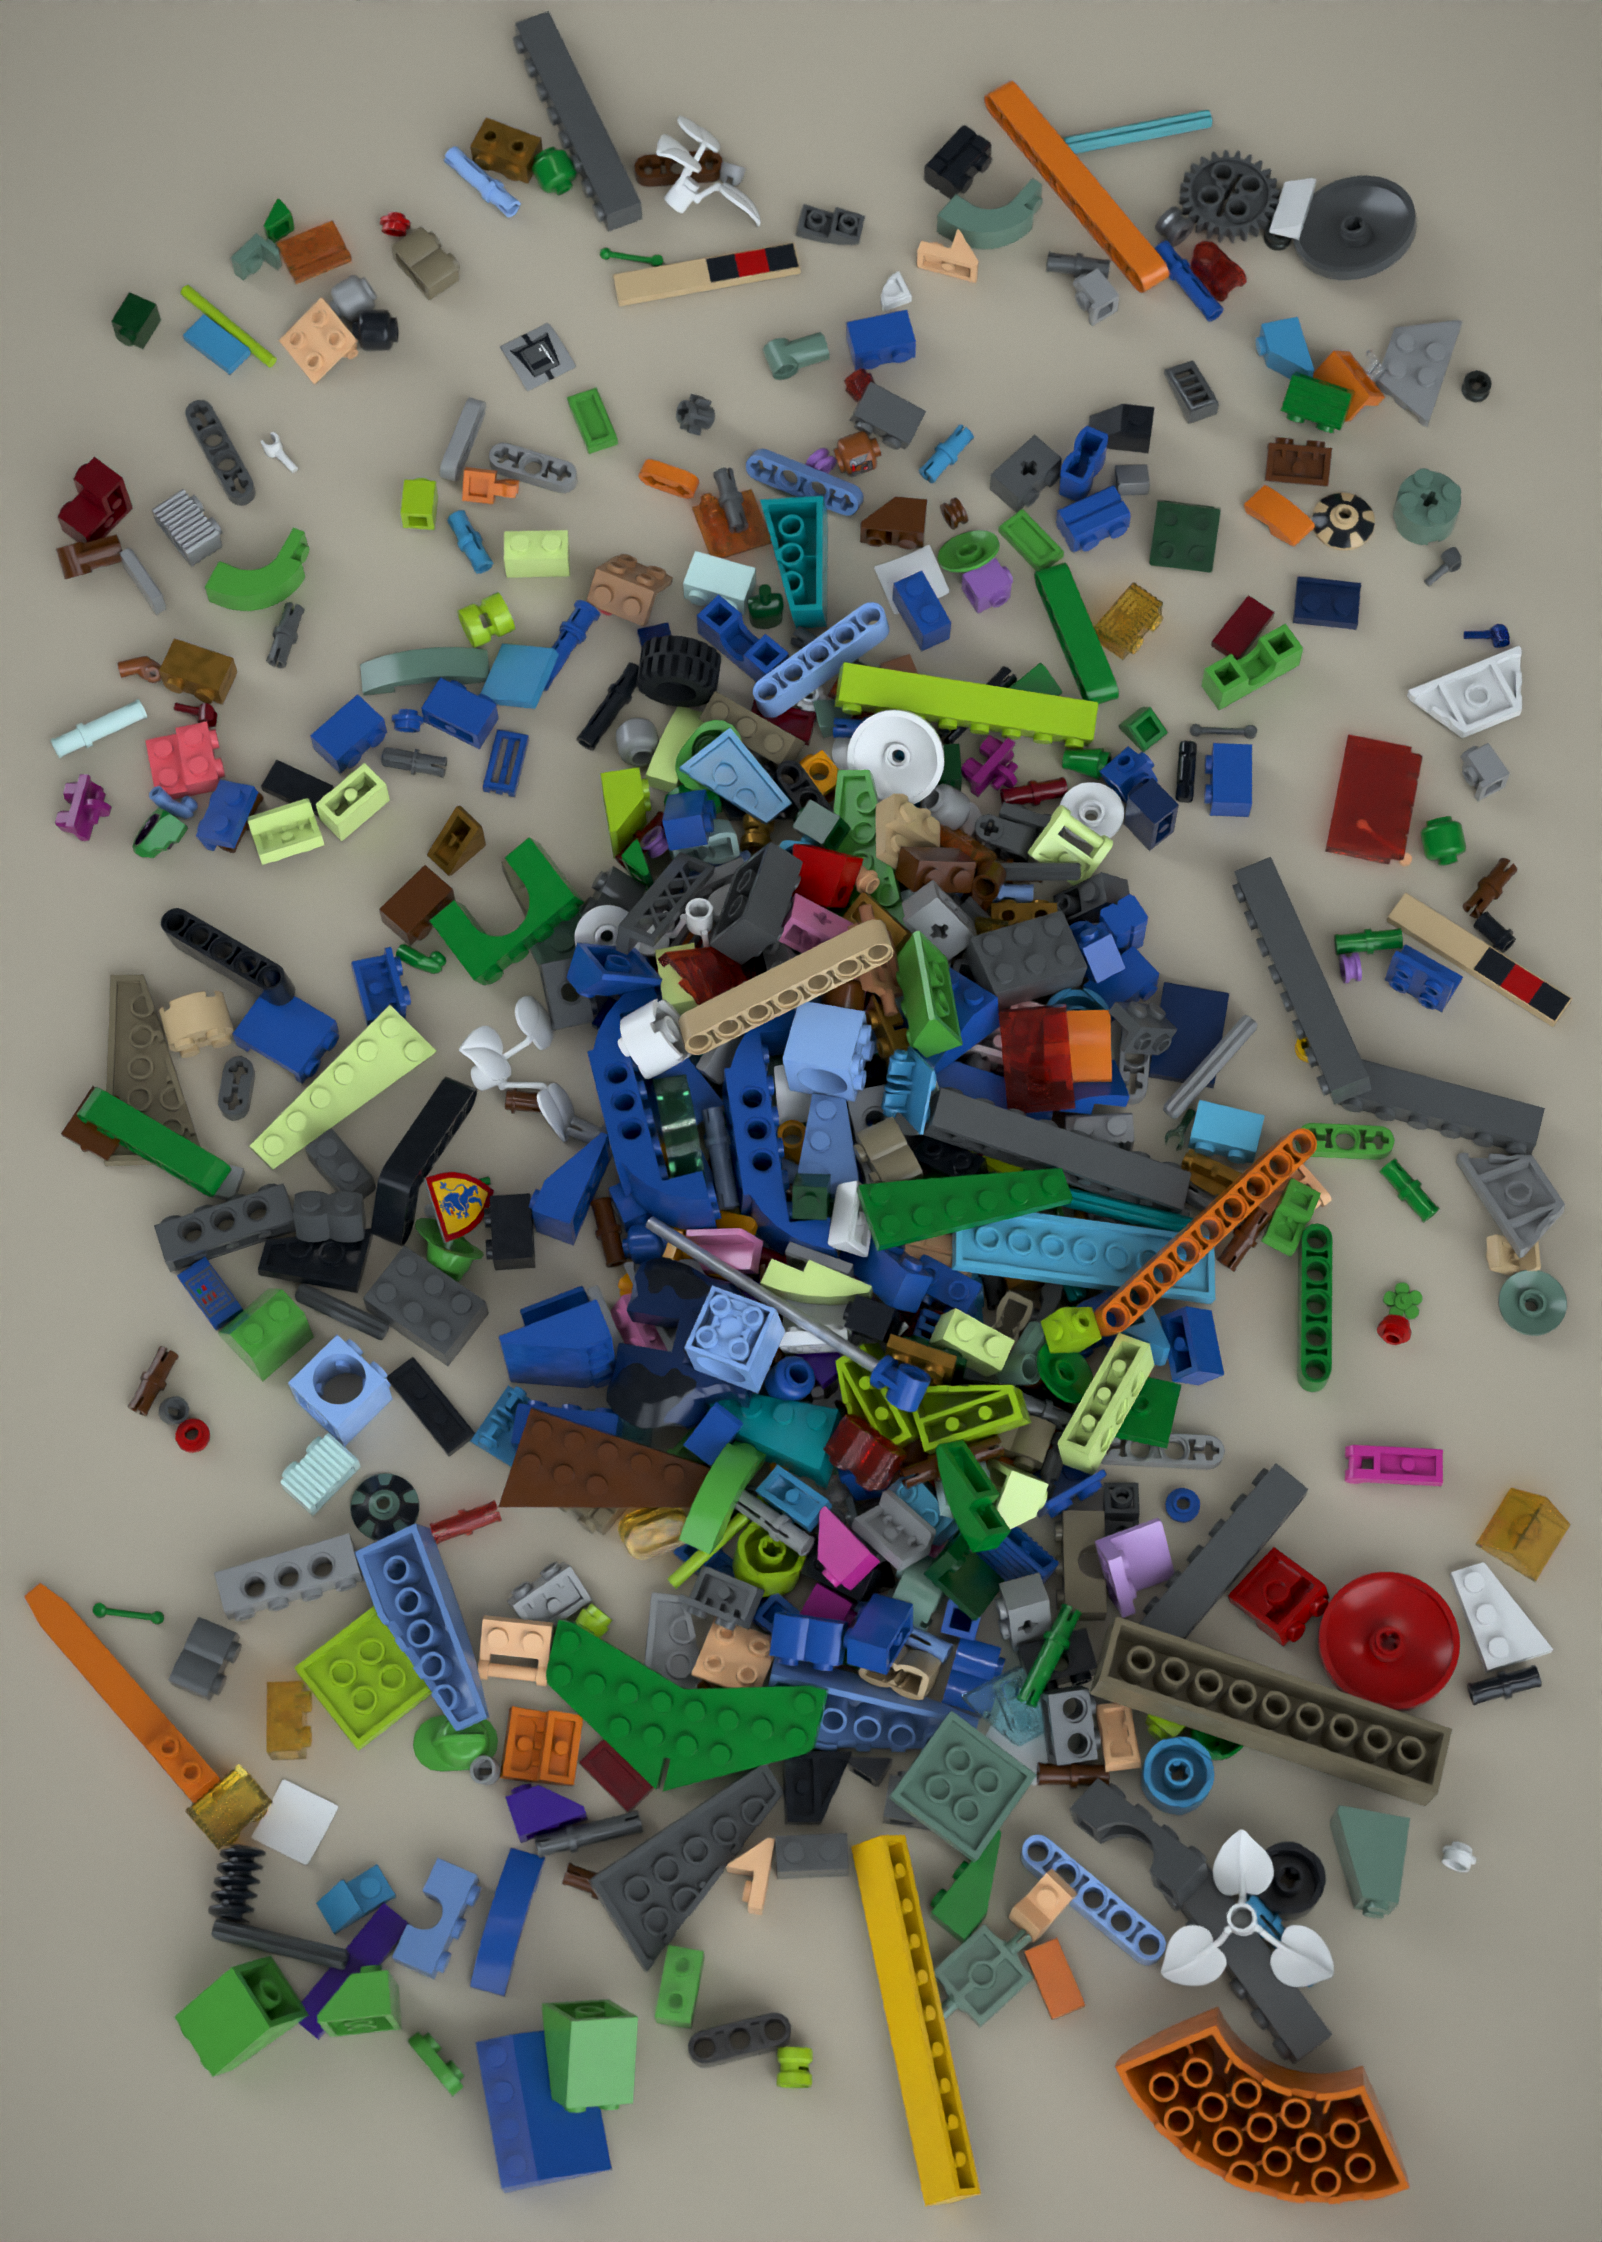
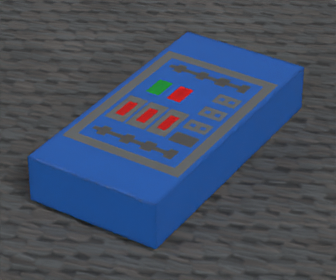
M203 1257L177 1275L182 1285L215 1330L233 1320L243 1311L241 1305L206 1257Z

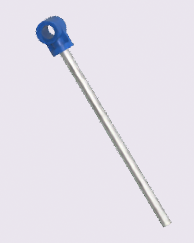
M651 1217L647 1221V1229L762 1303L777 1309L778 1313L872 1373L870 1384L877 1389L887 1386L889 1389L885 1396L887 1401L893 1406L908 1412H916L931 1382V1377L924 1370L911 1364H900L897 1368L898 1360L890 1355H886L880 1361L657 1218Z

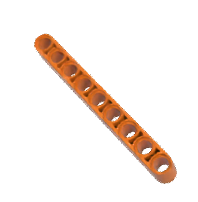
M1010 80L984 96L986 108L991 116L1138 292L1144 293L1169 277L1168 267L1162 257L1014 81Z
M1299 1128L1281 1137L1094 1311L1101 1336H1113L1127 1329L1308 1160L1317 1148L1315 1135L1308 1129ZM1293 1139L1297 1140L1301 1145V1153L1294 1149ZM1270 1160L1277 1164L1278 1174H1275L1270 1169ZM1247 1181L1254 1185L1255 1196L1248 1192ZM1224 1203H1227L1232 1208V1218L1225 1214ZM1201 1224L1208 1228L1210 1233L1209 1239L1202 1236L1200 1231ZM1178 1246L1185 1250L1186 1261L1181 1260L1177 1255ZM1154 1268H1158L1162 1272V1283L1155 1279L1153 1274ZM1131 1289L1138 1293L1140 1298L1139 1305L1134 1304L1130 1299ZM1107 1311L1114 1314L1116 1318L1115 1327L1108 1324L1106 1320Z

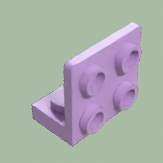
M1159 1518L1095 1541L1104 1578H1106L1109 1598L1122 1618L1136 1613L1133 1599L1137 1598V1591L1167 1581L1174 1574L1163 1524Z

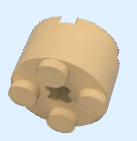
M205 991L191 993L170 1001V1009L165 1010L163 1006L159 1009L171 1051L180 1052L181 1058H189L200 1053L199 1048L212 1045L213 1048H222L232 1043L231 1036L233 1035L234 1028L223 992L214 991V997H207Z

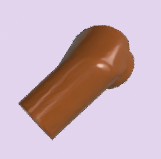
M148 656L117 662L121 678L137 674L151 683H157L162 680L159 673L161 665Z

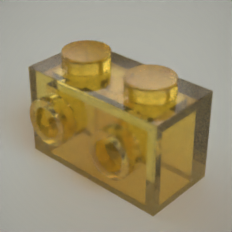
M303 1681L267 1682L266 1752L271 1760L307 1759V1747H312V1727L307 1726V1712H312V1692L307 1691Z

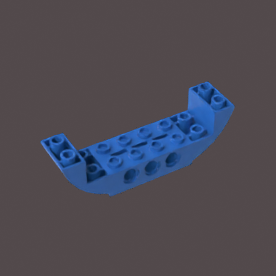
M653 986L626 992L605 1016L597 1032L593 1050L587 1051L625 1197L631 1195L644 1210L658 1220L673 1227L684 1230L717 1229L715 1220L721 1219V1214L713 1183H705L703 1172L699 1171L669 1179L643 1076L632 1057H626L618 1045V1039L622 1038L620 1020L654 999H658V1002L663 1000L661 988L654 989Z
M790 1010L746 1032L736 1049L731 1068H724L721 1093L727 1133L731 1137V1144L729 1146L740 1203L739 1211L740 1215L752 1217L756 1221L758 1226L756 1232L774 1250L782 1255L785 1253L789 1242L838 1259L837 1249L828 1245L831 1226L830 1217L827 1220L812 1219L793 1222L792 1201H787L789 1177L787 1169L782 1170L784 1146L782 1138H777L779 1114L777 1106H773L772 1103L774 1083L772 1075H768L767 1064H769V1056L784 1054L796 1011Z

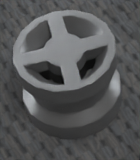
M1176 206L1164 212L1155 225V230L1159 234H1165L1172 246L1181 244L1194 228V223L1189 218L1184 219L1181 216V211Z

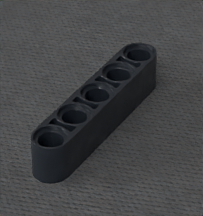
M173 908L163 915L161 919L162 930L177 949L273 1005L282 1006L293 999L296 990L295 986L284 969L277 963L184 909Z

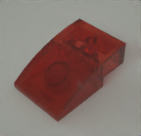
M1066 1004L999 1010L1007 1109H1017L1024 1113L1075 1109Z

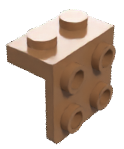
M620 554L596 568L586 602L598 609L644 627L648 624L656 595L672 584L673 577L667 575L666 571L660 567L652 565L647 567L637 563L638 560L633 556Z

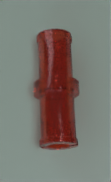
M495 1500L465 1511L464 1508L460 1509L457 1515L430 1523L429 1526L432 1533L446 1529V1531L433 1536L436 1545L462 1534L470 1536L473 1534V1530L502 1521L499 1511L485 1516V1514L497 1510L498 1507Z

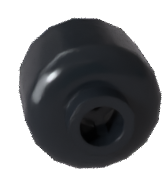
M364 310L360 313L358 322L352 323L353 335L360 342V346L364 351H388L392 348L394 342H398L397 317H392L388 310Z

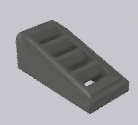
M1193 360L1164 370L1167 381L1188 424L1217 414L1219 403ZM1188 371H1189L1190 374H1191V375H1188V376H1185V377H1182V378H1179V379H1177V377H1176V375H1179V374H1182V373H1185V372H1188ZM1193 380H1194V382H1195L1194 384L1188 385V386H1186V387H1182V386H1181V384H1184V383H1187V382H1190V381H1193ZM1197 389L1199 390L1198 393L1189 396L1186 394ZM1201 398L1203 399V401H1201V402H1199V403H1196V404H1193V403H1192V401H1195V400H1198V399H1201Z

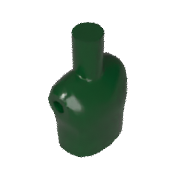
M763 584L759 587V595L747 599L749 619L754 628L770 629L781 624L784 603L782 594L771 593V587Z

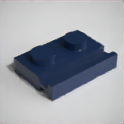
M1298 576L1293 623L1356 630L1359 616L1361 583Z

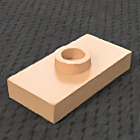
M1117 1703L1096 1705L1095 1716L1100 1734L1105 1771L1141 1768V1758L1131 1708Z

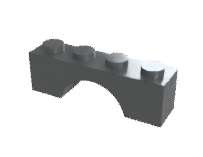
M1097 1778L1070 1807L1074 1824L1100 1844L1118 1837L1134 1838L1146 1844L1154 1853L1150 1869L1154 1887L1181 1907L1209 1877L1205 1856L1196 1847L1190 1845L1187 1848L1178 1841V1835L1169 1826L1164 1824L1160 1827L1152 1820V1815L1142 1805L1136 1804L1134 1806L1125 1799V1794L1113 1783L1107 1785Z

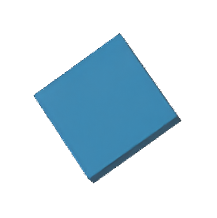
M502 643L480 694L490 697L496 705L536 709L559 654L554 648Z

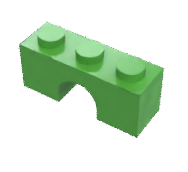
M1285 623L1260 637L1256 647L1245 657L1236 660L1230 654L1205 668L1201 686L1217 709L1221 710L1299 666L1303 647Z

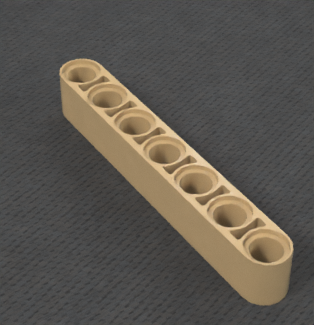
M877 919L865 921L685 1012L678 1019L685 1050L693 1055L706 1053L886 963L892 958L894 950L885 923Z

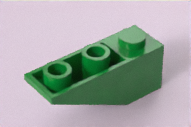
M1000 1830L997 1831L976 1862L971 1861L969 1864L964 1860L952 1875V1878L956 1880L948 1891L942 1888L929 1904L934 1908L931 1911L930 1918L962 1944L974 1933L986 1917L1002 1834Z

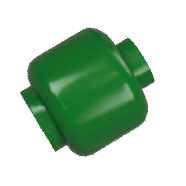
M549 147L534 157L535 163L532 166V172L545 193L556 192L557 195H562L573 188L572 182L577 176V171L565 150Z
M1451 816L1427 821V826L1421 830L1420 834L1426 859L1431 861L1438 860L1439 866L1458 862L1457 856L1463 854L1466 850L1461 823L1459 821H1452Z

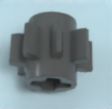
M691 394L690 401H681L676 410L677 421L681 423L680 429L698 436L701 435L702 429H709L715 420V410L710 406L711 400Z

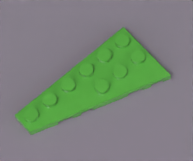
M838 770L833 813L840 816L850 826L851 830L837 851L864 858L862 865L868 870L876 871L880 883L878 888L870 895L908 930L902 919L905 915L899 883L895 878L896 871L888 864L876 858V804L879 803L873 774L870 770ZM854 885L845 908L827 907V910L842 917L861 894L856 890V885Z

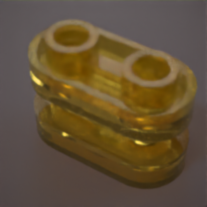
M642 1508L627 1514L621 1519L618 1525V1535L633 1558L646 1560L686 1544L680 1541L679 1537L687 1515L682 1508Z

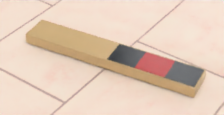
M795 242L613 274V281L620 307L801 274V268Z
M1406 892L1387 918V922L1391 925L1401 928L1402 932L1552 1027L1555 1026L1573 999Z

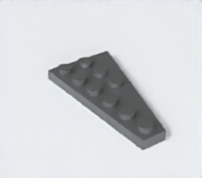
M767 1764L753 1768L587 1880L644 1972H648L654 1964V1960L664 1947L671 1942L683 1922L693 1913L722 1875L728 1863L744 1846V1842L783 1795V1789Z

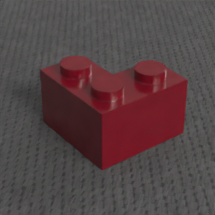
M93 457L88 464H83L77 470L73 480L78 495L72 501H68L63 505L57 517L62 531L76 542L83 541L87 543L105 538L133 509L123 477L96 457Z

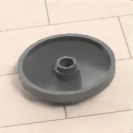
M1364 175L1334 181L1313 194L1300 239L1293 238L1297 255L1309 270L1325 278L1356 280L1375 275L1396 263L1410 248L1417 231L1415 207L1409 194L1400 185L1382 177Z

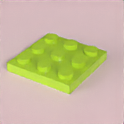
M374 1606L294 1667L301 1679L358 1751L432 1694L424 1680L420 1679L413 1669L414 1665L395 1642V1637L378 1617Z

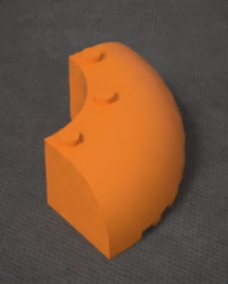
M1218 2006L1150 2036L1129 2049L1116 2061L1115 2068L1129 2095L1138 2108H1141L1146 2117L1154 2124V2128L1174 2144L1186 2158L1201 2168L1204 2167L1222 2177L1224 2181L1236 2187L1294 2203L1319 2202L1328 2203V2205L1362 2199L1367 2201L1382 2198L1410 2188L1397 2144L1363 2065L1335 2073H1307L1280 2066L1265 2059L1247 2046L1231 2029Z

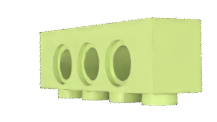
M1118 1333L1057 1443L1064 1465L1090 1475L1095 1474L1154 1367L1149 1343Z

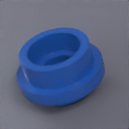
M400 709L398 714L392 715L391 721L395 723L394 730L399 732H420V725L424 724V718L418 716V711Z
M1175 1489L1166 1499V1512L1174 1521L1181 1523L1189 1522L1198 1515L1200 1500L1196 1493L1190 1489ZM1180 1499L1188 1501L1189 1508L1185 1510L1180 1509L1177 1506V1501Z

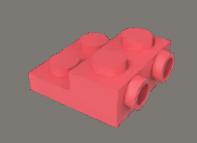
M207 721L175 728L176 734L145 740L154 787L161 786L173 799L215 791L220 778L225 777L222 759L216 758L214 749L220 748L216 729H209Z

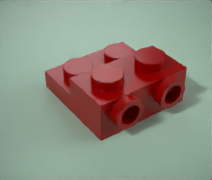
M1275 1547L1227 1595L1230 1603L1252 1618L1260 1630L1283 1647L1289 1640L1296 1642L1302 1637L1306 1628L1304 1624L1312 1616L1320 1617L1329 1604L1328 1599L1330 1598L1323 1582Z

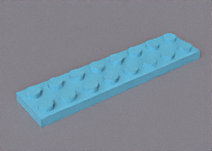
M1034 1212L952 1233V1270L1115 1292L1179 1232ZM1178 1246L1177 1255L1181 1260L1186 1261L1185 1250ZM1214 1248L1160 1298L1211 1304L1215 1300ZM1154 1268L1153 1274L1155 1279L1162 1283V1272L1158 1268ZM1130 1290V1294L1137 1293L1135 1290Z

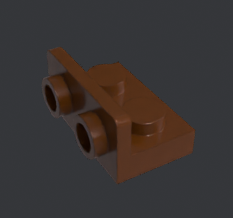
M1275 437V443L1269 442L1267 444L1265 481L1328 487L1332 448H1326L1324 441L1307 440L1306 446L1293 445L1294 439Z

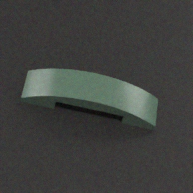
M466 647L415 649L385 655L360 664L363 696L395 692V686L438 682L440 677L447 681L458 680L462 685L486 682L490 673L488 651Z

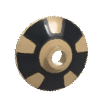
M1334 493L1324 497L1315 506L1312 514V521L1315 524L1313 531L1316 537L1326 546L1337 550H1352L1362 546L1369 540L1375 527L1374 513L1369 504L1359 496L1351 493ZM1339 514H1346L1350 517L1344 519L1341 518Z

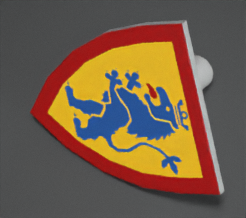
M458 1172L439 1173L423 1178L431 1204L425 1206L424 1212L429 1218L436 1217L444 1243L471 1232L482 1221L484 1208L490 1206V1196H493L494 1190L484 1182L468 1174Z

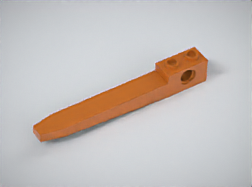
M39 1583L24 1596L41 1628L196 1808L200 1807L224 1786L218 1775L66 1601L42 1583Z

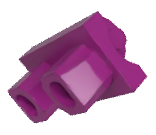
M989 735L979 748V753L988 759L987 762L982 765L970 757L962 765V776L971 784V793L976 797H979L990 784L996 791L1002 785L1008 788H1013L1016 785L1017 778L1013 773L1018 766L1011 761L1014 758L1012 749L1015 746V742L1010 738L1002 742Z
M80 774L78 782L65 784L63 795L64 799L71 804L70 811L61 810L57 813L55 820L58 828L63 832L73 833L81 841H90L94 824H98L99 817L110 816L112 809L108 803L104 802L106 795L103 792L104 789L92 782L91 776L88 774Z

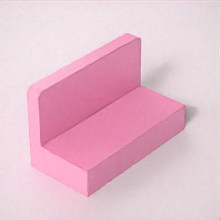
M741 1228L686 1230L685 1237L696 1242L699 1246L743 1274H758L763 1247L761 1239ZM699 1262L705 1274H717Z

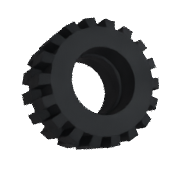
M668 635L651 638V640H647L641 649L636 686L646 697L662 704L676 707H697L708 704L714 692L717 691L721 666L720 653L716 652L717 650L707 643L689 637Z

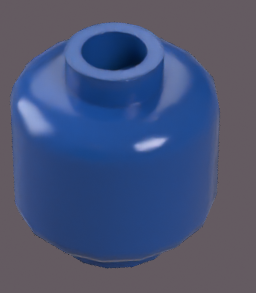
M647 1222L632 1225L628 1229L627 1238L622 1240L625 1257L627 1259L631 1258L635 1265L654 1258H664L663 1254L668 1244L666 1240L646 1228Z
M797 1356L784 1357L769 1369L765 1378V1387L769 1396L787 1401H801L811 1393L815 1385L813 1368L807 1361Z

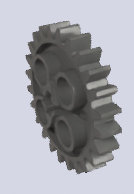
M1224 150L1223 157L1221 158L1215 152H1212L1211 161L1202 156L1199 166L1192 163L1190 173L1185 172L1179 198V204L1182 205V215H1188V218L1193 223H1197L1196 233L1204 229L1207 230L1206 239L1208 240L1214 234L1218 235L1219 243L1227 236L1231 244H1234L1236 236H1240L1246 242L1249 232L1253 236L1258 237L1259 228L1265 230L1269 221L1273 220L1279 203L1280 189H1276L1277 179L1270 178L1271 169L1262 171V160L1255 164L1251 163V154L1245 159H1241L1240 151H1237L1234 157H1230L1228 151ZM1237 177H1241L1239 182H1237L1235 193H1232L1230 195L1235 180L1237 179ZM1228 199L1225 211L1223 212L1222 216L1218 217L1217 215L1221 212L1223 208L1224 200Z

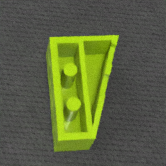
M867 1343L858 1347L879 1361L885 1357L879 1343ZM845 1355L835 1361L843 1404H846L850 1424L847 1427L849 1437L852 1436L856 1458H853L855 1469L871 1467L920 1438L913 1412L901 1410L887 1401L885 1396L889 1389L887 1386L877 1389L871 1385L870 1378L872 1373Z
M1014 1385L928 1386L918 1410L913 1412L924 1451L928 1454H936V1447L941 1443L964 1440L966 1445L1031 1423L1022 1391Z

